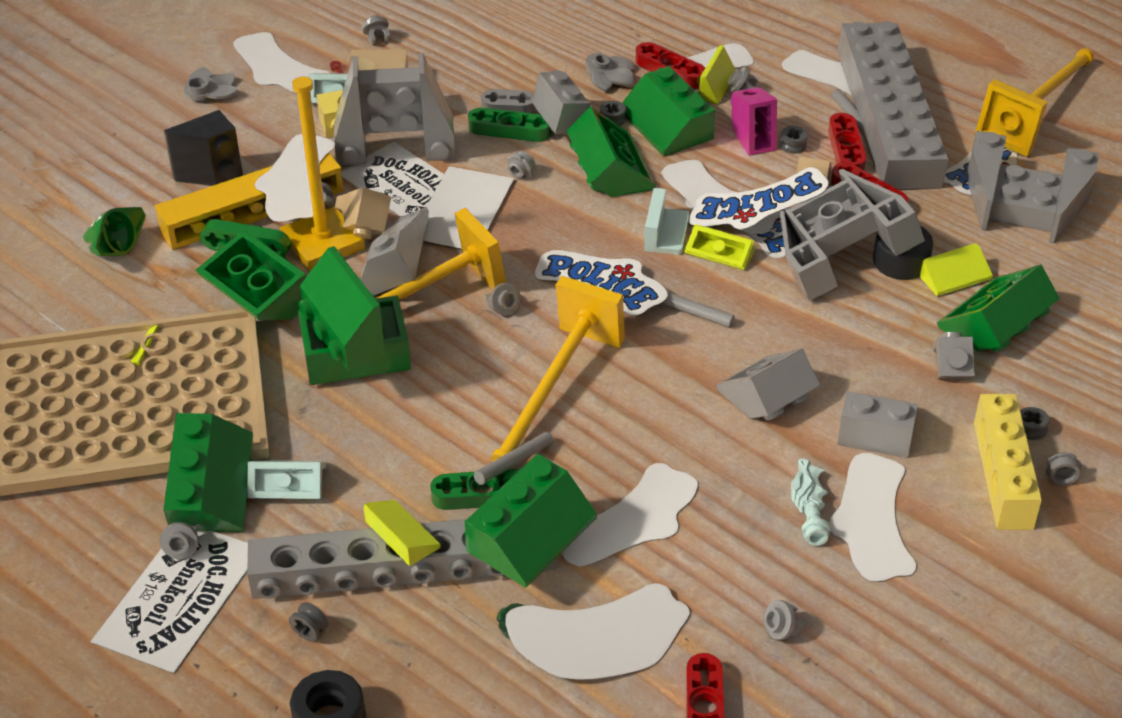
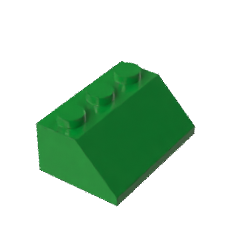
M670 66L644 74L622 102L626 107L625 118L663 157L714 139L715 110Z
M590 106L566 130L571 140L570 147L578 155V164L588 177L586 182L594 191H602L610 197L650 191L656 187L631 134Z
M242 230L195 270L200 277L258 320L293 319L298 315V310H300L298 302L302 300L300 285L307 277L306 274L245 230Z
M335 246L327 248L300 285L302 300L298 302L303 318L305 320L310 319L313 323L314 331L319 340L324 339L327 342L332 358L335 361L340 360L346 370L351 371L385 357L380 304Z
M1041 264L995 277L936 323L939 329L946 333L959 332L962 333V337H973V349L975 351L991 348L993 352L1007 347L1011 343L1010 338L1012 336L1027 331L1031 327V321L1047 315L1051 311L1049 307L1060 298Z
M398 295L375 298L380 304L385 357L351 371H347L340 360L335 361L332 358L327 342L324 339L319 340L314 331L313 323L310 319L305 320L300 310H298L310 385L411 369L409 340Z
M176 413L163 507L168 525L175 522H183L190 526H196L197 531L244 532L248 462L251 461L253 432L214 414Z
M537 454L465 520L466 551L527 588L597 519V513L567 470Z

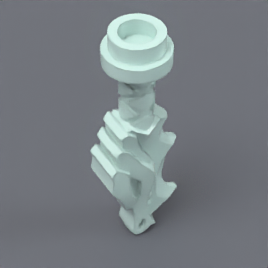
M799 459V472H797L791 482L792 502L795 503L799 512L804 513L807 517V521L801 528L803 538L808 544L819 546L826 543L830 535L829 523L821 519L820 511L825 506L822 497L827 495L828 492L822 488L818 478L822 473H825V470L811 465L810 460Z

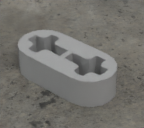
M492 89L485 91L481 95V108L533 114L536 110L532 103L534 94L529 91Z

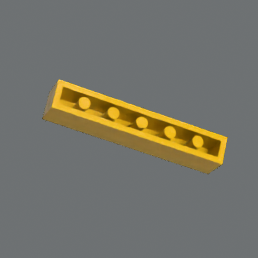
M327 153L319 164L321 181L331 187L334 195L343 192L341 167L332 155ZM273 166L154 205L159 230L170 248L175 250L201 241L200 234L207 222L212 219L250 224L269 217L265 209L266 194L257 190L255 183L259 177L268 172Z

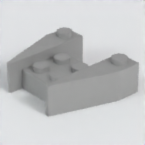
M419 53V67L359 70L358 56H354L334 120V147L336 162L339 166L366 164L365 134L423 130L426 161L456 160L453 114L424 54Z
M976 131L966 178L981 229L986 230L988 220L1048 231L1051 232L1049 243L1054 244L1089 200L1097 170L1099 153L1090 152L1086 149L1068 148L1062 173L1058 175L1049 171H1037L1017 165L1001 164L1007 136L998 135L994 132Z
M841 169L839 174L842 182L790 209L787 207L780 210L785 255L796 284L809 301L838 286L827 257L866 238L868 235L876 232L895 256L925 241L916 212L902 196Z

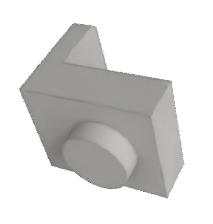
M947 332L942 334V337H938L933 344V352L937 354L938 379L972 380L975 376L973 337H962V333Z

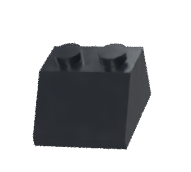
M220 110L164 130L172 175L176 182L213 186L243 176L236 128Z

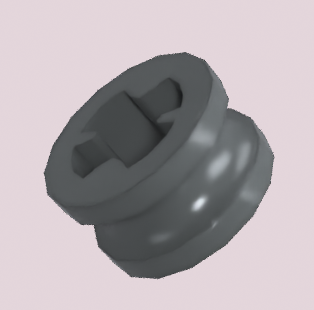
M606 101L601 104V114L619 126L625 123L626 107L623 103L619 101Z
M798 126L784 128L781 131V149L792 154L803 152L807 144V131Z
M1036 407L1021 409L1020 413L1026 438L1029 440L1044 438L1048 432V414Z
M307 602L302 603L298 607V612L293 613L289 618V624L296 634L311 642L316 641L320 632L324 631L329 625L325 614L318 607Z

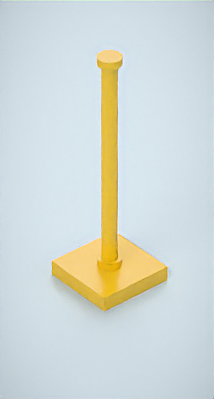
M1088 48L1079 50L1072 61L1031 94L999 80H992L988 85L975 134L976 131L1007 136L1004 147L1028 157L1033 152L1048 102L1043 99L1082 66L1089 65L1094 59L1093 52Z
M301 76L292 81V86L298 98L313 217L302 218L280 227V231L288 235L292 243L290 249L304 266L311 271L327 248L335 246L342 257H346L365 249V242L363 238L354 236L353 231L343 228V214L338 209H335V206L325 210L310 93L313 89V82L311 78Z
M465 207L454 213L462 254L377 298L398 295L400 301L467 265H470L493 290L497 285L506 283L499 242Z
M561 275L556 283L559 328L570 332L504 443L500 449H496L491 455L492 462L518 447L583 337L617 348L621 347L625 340L622 294Z

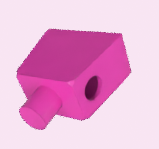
M760 87L733 92L731 98L732 130L747 154L750 156L777 150V99Z

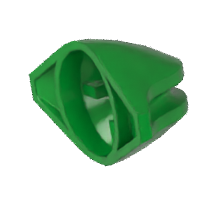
M121 207L107 210L98 216L83 235V239L86 243H91L89 250L97 256L126 255L136 244L146 214L142 207Z

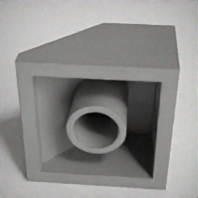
M554 70L552 72L539 73L532 103L555 134H568L566 130L591 104L566 72Z
M803 348L766 356L715 386L719 393L747 417L752 419L764 416L767 421L785 412L783 407L787 404L796 405L809 399L810 395L808 392L817 388L820 384Z
M847 391L837 445L908 458L918 404Z

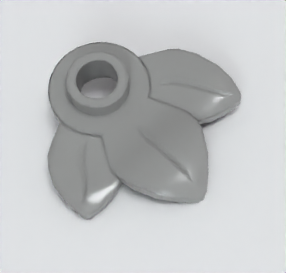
M602 53L591 54L587 57L585 63L586 71L591 76L592 83L602 91L607 92L612 84L634 88L635 77L632 71L636 69V66L630 60L619 56L608 57Z
M203 67L194 71L189 76L184 87V93L187 98L199 102L207 98H228L235 95L238 89L233 86L235 80L234 73L211 75L210 71Z

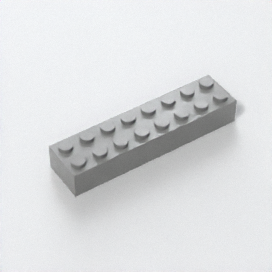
M888 21L881 23H842L837 52L855 107L861 117L863 132L878 178L896 189H941L949 159L898 24Z

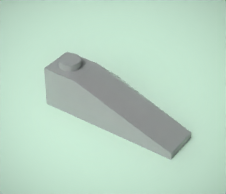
M427 207L398 218L371 243L360 280L372 295L379 294L415 279L429 215Z

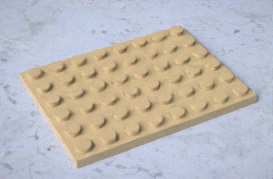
M243 308L0 340V496L167 473L176 413L214 414L253 432L251 460L270 458L256 318ZM158 325L156 333L145 336L149 329ZM151 337L152 342L149 348H147L145 343ZM141 344L142 349L145 350V356L140 366H134L130 361Z

